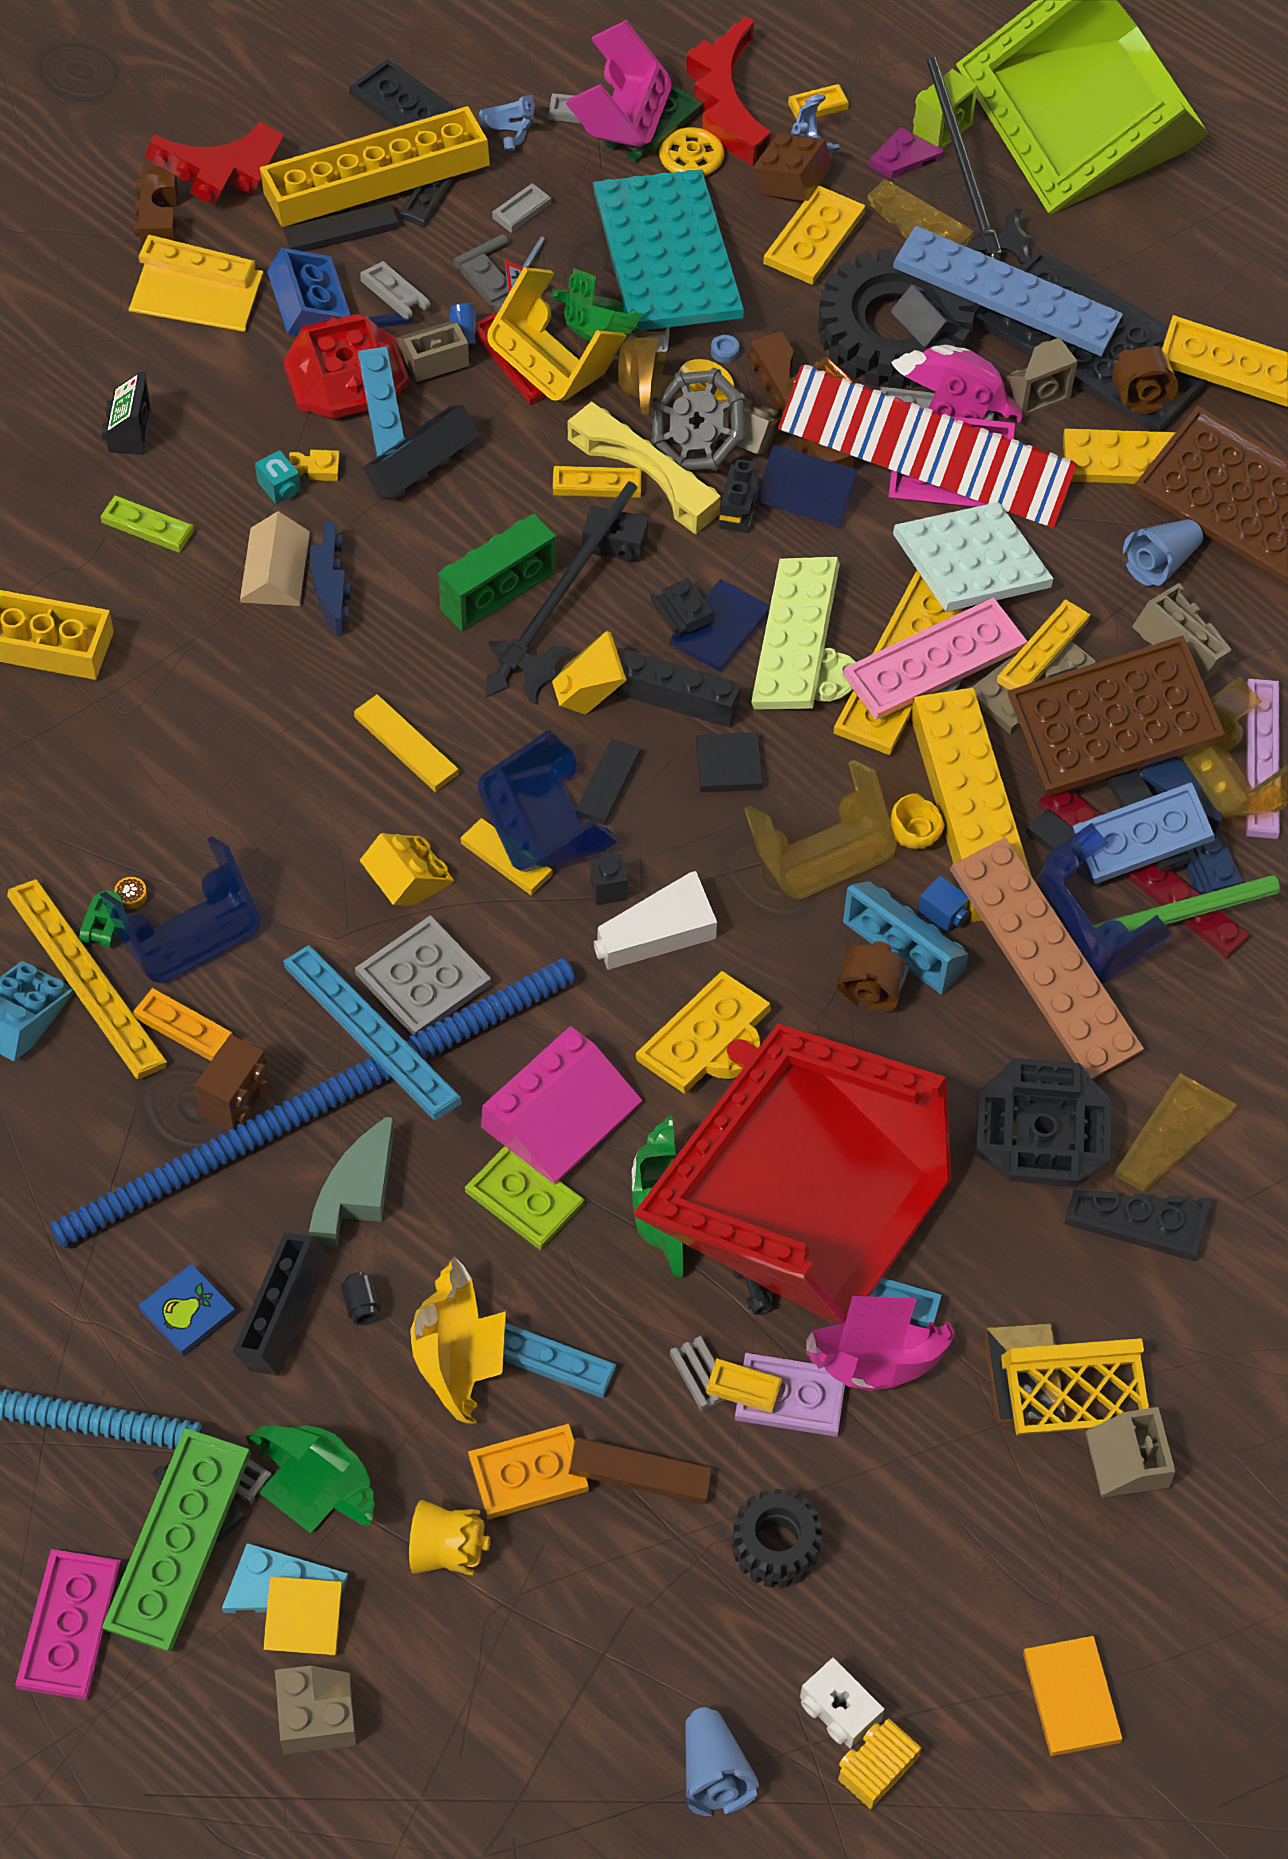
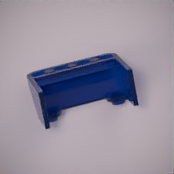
M1090 823L1050 852L1035 883L1101 984H1103L1168 939L1173 933L1158 915L1132 933L1129 932L1122 922L1117 920L1107 921L1095 929L1063 883L1074 875L1080 863L1108 844L1093 823Z
M213 836L209 837L207 841L219 867L208 872L202 880V891L206 901L168 921L151 928L144 916L139 913H129L126 915L121 902L106 891L100 894L120 939L145 976L153 982L164 983L254 936L260 928V916L229 846Z

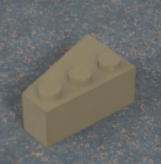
M1178 583L1150 600L1132 628L1152 645L1184 636L1204 683L1216 674L1232 649L1211 623L1205 624L1197 614L1200 610L1196 603L1189 604L1182 595L1184 588Z

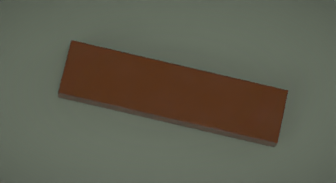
M575 1438L568 1474L705 1504L712 1468Z

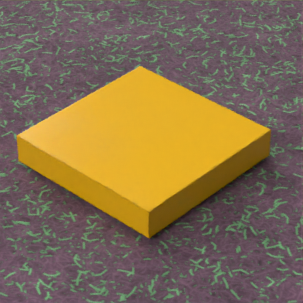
M270 1576L263 1650L336 1655L343 1582Z

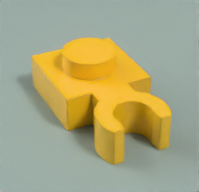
M310 450V456H304L299 452L289 453L290 463L297 464L293 465V467L298 471L299 476L308 473L309 480L338 481L340 451Z

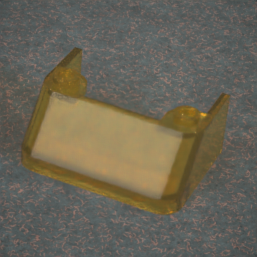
M1240 676L1210 698L1225 733V741L1180 755L1213 806L1225 817L1272 814L1288 804V764L1253 789L1228 752L1238 745L1243 736V729L1237 720L1262 702Z
M855 760L848 762L856 791L843 797L839 804L838 811L841 823L792 845L788 844L786 836L781 831L773 828L770 816L752 806L744 808L757 851L785 894L794 899H803L892 858L896 851V840L875 770Z

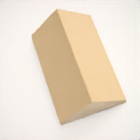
M279 511L251 527L240 597L241 603L301 605L310 531Z

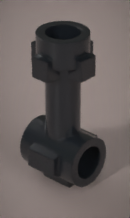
M732 1270L736 1279L744 1278L751 1296L746 1298L748 1309H752L754 1315H763L772 1309L771 1303L773 1302L771 1293H763L760 1284Z

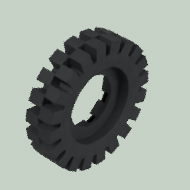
M892 248L878 249L876 262L869 252H865L856 256L855 265L847 260L838 267L837 275L832 273L825 282V290L822 289L820 298L818 333H820V343L823 350H829V359L835 366L838 367L845 363V374L856 379L863 371H866L864 383L876 387L879 386L882 376H887L888 388L902 389L905 376L891 362L899 359L906 353L909 354L914 350L923 353L933 346L950 345L968 349L974 319V302L893 268L895 260ZM914 285L927 290L960 327L954 335L941 331L929 347H924L914 336L907 339L894 340L876 334L866 322L865 311L870 303L885 299V295L896 294V299H900L909 287ZM908 378L912 388L923 386Z

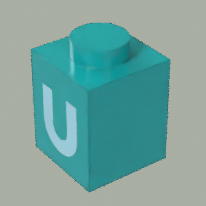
M280 450L255 463L257 482L275 504L285 499H290L301 492L299 473Z

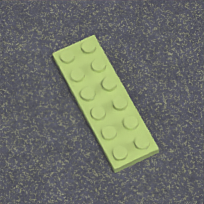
M837 557L785 558L779 560L751 701L754 709L813 708L840 566Z

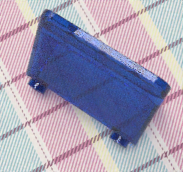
M547 730L485 772L478 782L479 794L511 864L521 872H528L598 854L617 843L612 831L607 827L600 826L593 820L588 821L584 825L581 824L561 782L574 776L577 758L573 749L550 730Z

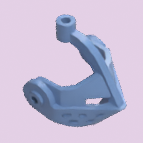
M824 94L813 95L805 100L806 105L800 108L797 122L793 124L791 135L821 138L817 131L816 112L819 104L826 99ZM827 143L829 154H833L836 150L840 149L839 144Z
M533 95L522 96L517 102L485 108L479 111V122L484 129L517 132L515 138L506 137L503 139L504 151H514L515 146L523 142L527 129L534 120L535 104ZM523 118L522 121L510 123V119Z

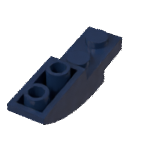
M324 522L323 544L310 545L313 587L318 606L327 624L336 636H343L344 624H349L350 608L345 606V600H351V582H346L345 570H341V558H337V552H342L343 535L337 534L336 522Z

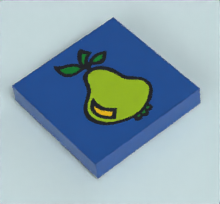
M192 1264L138 1305L142 1314L182 1356L236 1314L235 1309Z

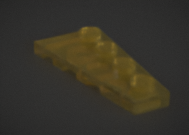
M1179 1073L1116 1169L1115 1177L1142 1192L1146 1191L1236 1110L1237 1104Z

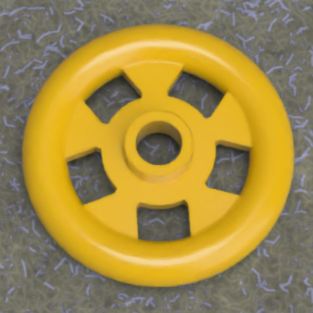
M688 127L671 133L662 142L659 156L664 167L671 173L702 169L705 177L715 172L721 166L725 151L722 142L712 133L701 128ZM686 139H698V142L686 141ZM673 145L680 146L678 152L671 150ZM710 145L713 151L706 152L704 146ZM681 159L686 165L682 166L676 163V161ZM703 159L708 162L703 166L697 165Z

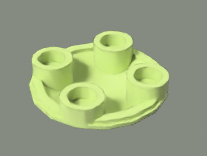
M832 648L824 649L814 700L833 701L842 698L853 689L842 675L845 667L856 663L850 656L836 653Z

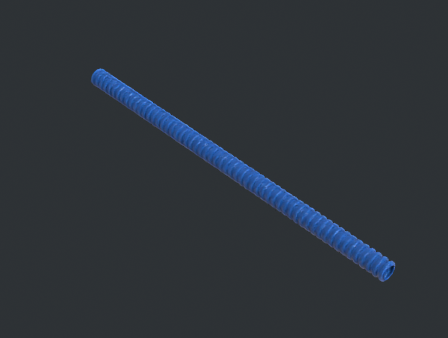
M563 958L557 960V964L552 962L548 965V968L542 967L540 973L535 971L531 974V977H523L522 982L519 980L515 981L513 987L508 985L505 987V991L500 989L496 992V995L490 994L488 1000L482 998L479 1000L478 1005L473 1003L470 1005V1009L463 1008L461 1014L455 1012L453 1018L446 1017L443 1023L438 1021L435 1023V1027L428 1026L426 1032L421 1030L417 1033L416 1037L414 1035L409 1036V1040L406 1042L426 1061V1057H434L436 1051L442 1053L444 1047L449 1049L453 1046L454 1042L456 1044L461 1043V1038L467 1040L470 1038L471 1033L476 1035L479 1033V1029L486 1030L488 1024L493 1026L497 1023V1020H505L506 1015L509 1017L513 1016L515 1010L520 1012L523 1010V1006L528 1008L532 1005V1002L538 1003L540 997L545 999L549 996V993H557L558 988L563 990L566 988V984H574V972L570 964ZM366 1058L364 1064L357 1063L354 1069L351 1067L347 1068L345 1074L339 1072L337 1078L330 1077L327 1083L322 1081L319 1083V1087L312 1086L310 1092L303 1091L300 1097L295 1095L292 1097V1101H283V1106L276 1105L273 1111L268 1109L265 1111V1115H256V1120L254 1121L248 1119L246 1125L239 1124L236 1130L233 1128L229 1129L227 1135L221 1133L219 1139L212 1138L209 1144L202 1143L200 1149L192 1148V1153L188 1154L185 1152L182 1154V1158H173V1163L171 1164L165 1162L163 1168L156 1167L153 1173L146 1172L144 1178L136 1177V1182L132 1183L129 1181L126 1183V1187H117L115 1193L109 1191L107 1197L100 1196L97 1202L90 1201L88 1207L85 1208L82 1205L79 1207L80 1211L75 1212L72 1210L70 1216H61L59 1222L51 1221V1230L58 1244L65 1249L68 1247L69 1242L76 1243L78 1242L77 1238H86L88 1232L96 1233V1228L101 1227L103 1229L106 1227V1223H115V1218L119 1217L122 1219L125 1217V1213H134V1208L136 1207L142 1209L144 1203L151 1204L154 1198L161 1199L163 1193L171 1194V1189L175 1188L178 1190L181 1188V1184H190V1179L197 1180L200 1178V1174L207 1175L209 1169L217 1170L219 1164L224 1166L227 1164V1160H236V1155L238 1154L244 1156L246 1150L253 1151L256 1145L259 1147L263 1146L265 1140L270 1142L273 1140V1136H282L284 1130L287 1133L290 1132L292 1126L297 1128L301 1125L300 1122H309V1117L311 1116L317 1118L319 1112L324 1114L328 1111L327 1108L334 1109L337 1107L336 1103L343 1104L346 1102V1098L351 1100L355 1097L356 1093L361 1095L364 1093L365 1088L370 1090L373 1088V1084L378 1086L382 1083L381 1080L388 1081L391 1076L374 1059Z

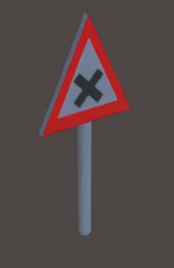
M543 236L539 238L523 267L505 260L508 294L523 268H529L545 241Z

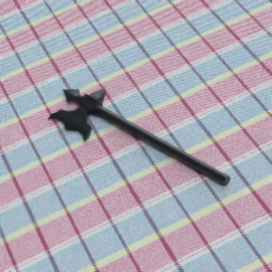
M937 57L929 58L927 65L980 229L978 237L965 247L998 261H1001L1000 255L1002 250L1008 251L1017 258L1019 264L1024 265L1031 258L1028 253V244L1032 237L1024 232L1019 224V216L1023 209H1016L1006 217V228L1003 233L996 235V231L991 230Z
M631 481L627 482L519 640L513 639L511 643L506 641L488 642L490 648L499 658L500 667L496 673L487 675L486 698L508 687L506 678L511 671L516 672L519 668L525 674L523 692L531 703L538 705L536 699L538 688L544 682L555 679L557 660L563 655L574 651L564 646H551L542 654L531 655L528 654V647L638 489L636 484Z

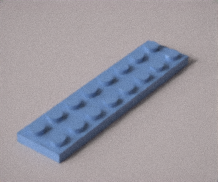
M918 226L914 227L893 265L895 269L1052 336L1061 338L1099 356H1102L1123 315V313Z

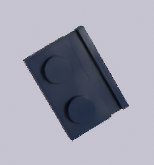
M1221 831L1213 833L1214 841L1186 851L1190 858L1188 864H1185L1184 867L1194 890L1200 895L1243 883Z

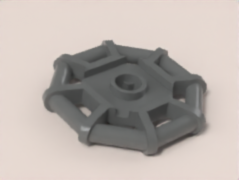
M712 368L710 371L677 372L674 380L656 401H652V439L650 442L657 450L664 455L670 456L676 464L686 471L704 469L716 471L720 469V464L741 440H745V394L740 393L722 375L721 370L717 368ZM708 382L705 391L692 392L690 384ZM717 387L729 398L728 401L722 403L717 399L718 397L715 395ZM682 389L684 395L675 400L673 408L668 407V403ZM731 409L732 430L728 429V411ZM664 412L670 414V432L664 434ZM700 415L705 420L696 429V425L693 422L696 416ZM725 435H729L726 441L715 451L714 448L717 445V440L720 437L723 438ZM673 440L683 447L681 455L679 456L668 443ZM706 451L707 458L691 459L693 452Z

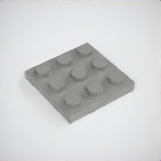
M431 915L355 967L357 977L415 1037L419 1031L426 1032L428 1026L433 1027L436 1022L443 1020L491 985V978Z

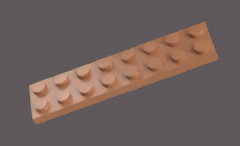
M1006 837L951 866L950 871L1074 1063H1081L1089 1073V1077L1094 1080L1142 1053L1144 1048Z

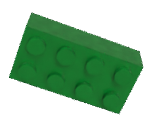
M532 514L526 519L517 521L513 527L502 534L493 536L489 542L478 549L469 551L465 557L454 564L445 566L438 573L440 610L461 632H464L556 573V535L535 514Z

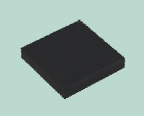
M757 732L696 735L700 792L762 790Z

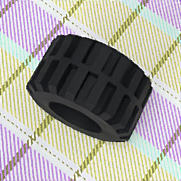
M775 1489L774 1494L769 1495L768 1490L760 1492L759 1499L751 1496L747 1499L746 1507L743 1505L740 1507L733 1526V1557L735 1562L740 1561L739 1569L743 1574L748 1571L750 1572L751 1581L757 1583L761 1579L764 1580V1587L771 1588L773 1582L778 1583L779 1588L787 1587V1581L791 1580L793 1585L801 1582L802 1574L807 1577L812 1572V1566L816 1565L819 1557L822 1524L817 1522L818 1513L816 1509L809 1510L810 1502L807 1499L797 1500V1493L792 1491L789 1492V1495H783L782 1489ZM781 1526L793 1533L797 1543L788 1550L773 1551L764 1547L758 1541L756 1535L766 1527Z

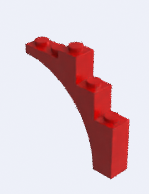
M746 16L738 24H734L723 37L716 39L713 45L704 40L697 47L692 48L686 56V75L697 81L694 86V97L704 102L703 110L705 112L702 116V129L715 135L722 142L725 150L749 165L754 166L770 145L771 131L757 122L743 107L735 93L731 78L734 66L741 54L754 41L755 21Z

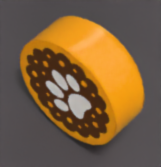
M126 877L121 879L115 886L114 892L121 897L124 909L139 908L147 899L145 883L139 878Z

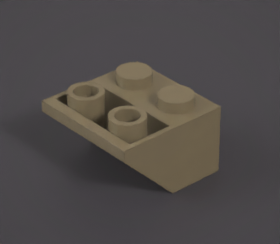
M445 322L395 338L398 349L415 382L469 366L468 342L457 322Z
M727 397V399H722L719 401L724 403L728 401L729 398ZM746 399L744 402V435L746 437L737 446L756 454L766 453L780 430L778 426L781 418L777 416L778 411L765 406L761 408L751 406L752 401ZM732 409L728 411V429L731 430ZM725 435L723 438L720 437L719 439L726 441L729 435Z
M1159 1407L1123 1412L1085 1432L1101 1498L1170 1487L1175 1474V1468Z

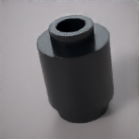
M364 1272L348 1275L341 1284L348 1317L353 1319L355 1325L360 1326L377 1321L380 1318L381 1304L374 1278L371 1275H366Z

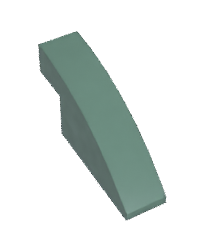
M385 1117L359 1137L344 1153L327 1178L313 1210L309 1228V1236L314 1237L321 1247L338 1249L342 1219L382 1222L394 1137L393 1118Z

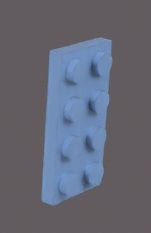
M1192 782L1073 826L1095 884L1215 840Z

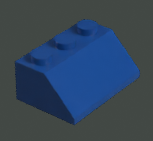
M287 248L280 249L267 272L287 334L298 336L303 326L328 321L331 317L341 318L350 316L331 256Z

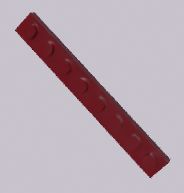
M1071 790L1048 797L1045 794L1039 799L1038 807L1043 811L1049 809L1072 828L1076 824L1101 816L1100 813ZM1154 863L1122 874L1160 906L1200 895L1172 871L1168 870L1160 873ZM1220 910L1179 920L1226 959L1238 950L1249 937V933Z

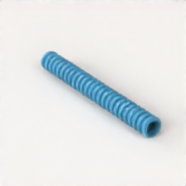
M5 1389L3 1392L0 1390V1420L2 1421L6 1418H9V1421L14 1423L19 1420L21 1424H26L29 1421L32 1426L40 1423L43 1428L51 1425L52 1429L57 1430L61 1427L63 1431L68 1432L69 1429H72L74 1433H79L82 1430L85 1435L93 1432L96 1437L104 1434V1437L108 1439L112 1436H115V1440L125 1438L126 1442H132L134 1439L138 1444L146 1441L149 1446L157 1443L158 1447L163 1448L165 1445H168V1449L172 1450L177 1447L184 1428L199 1433L203 1432L200 1422H195L192 1425L189 1420H184L183 1423H180L178 1418L170 1421L169 1417L166 1416L162 1419H159V1416L154 1414L152 1417H148L147 1413H142L139 1416L136 1411H131L130 1414H127L125 1409L117 1412L116 1408L113 1407L109 1410H106V1407L101 1405L96 1408L94 1404H89L86 1407L83 1402H78L75 1405L72 1400L64 1403V1400L60 1398L53 1401V1398L48 1396L45 1399L41 1395H36L33 1398L30 1393L22 1396L19 1391L11 1394L10 1390Z

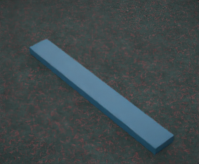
M310 945L283 961L285 969L434 1121L462 1104L461 1097Z

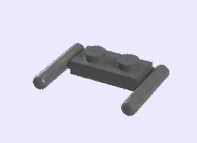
M505 234L453 259L455 267L457 269L460 268L462 275L492 308L494 307L495 312L500 310L508 296L507 279L486 255L508 244L509 240Z

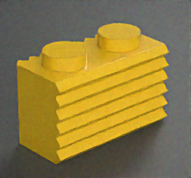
M889 1718L881 1726L875 1723L863 1737L866 1743L860 1750L856 1752L854 1749H851L839 1763L842 1769L840 1770L838 1780L851 1793L855 1794L862 1803L866 1804L869 1809H872L920 1757L922 1749Z

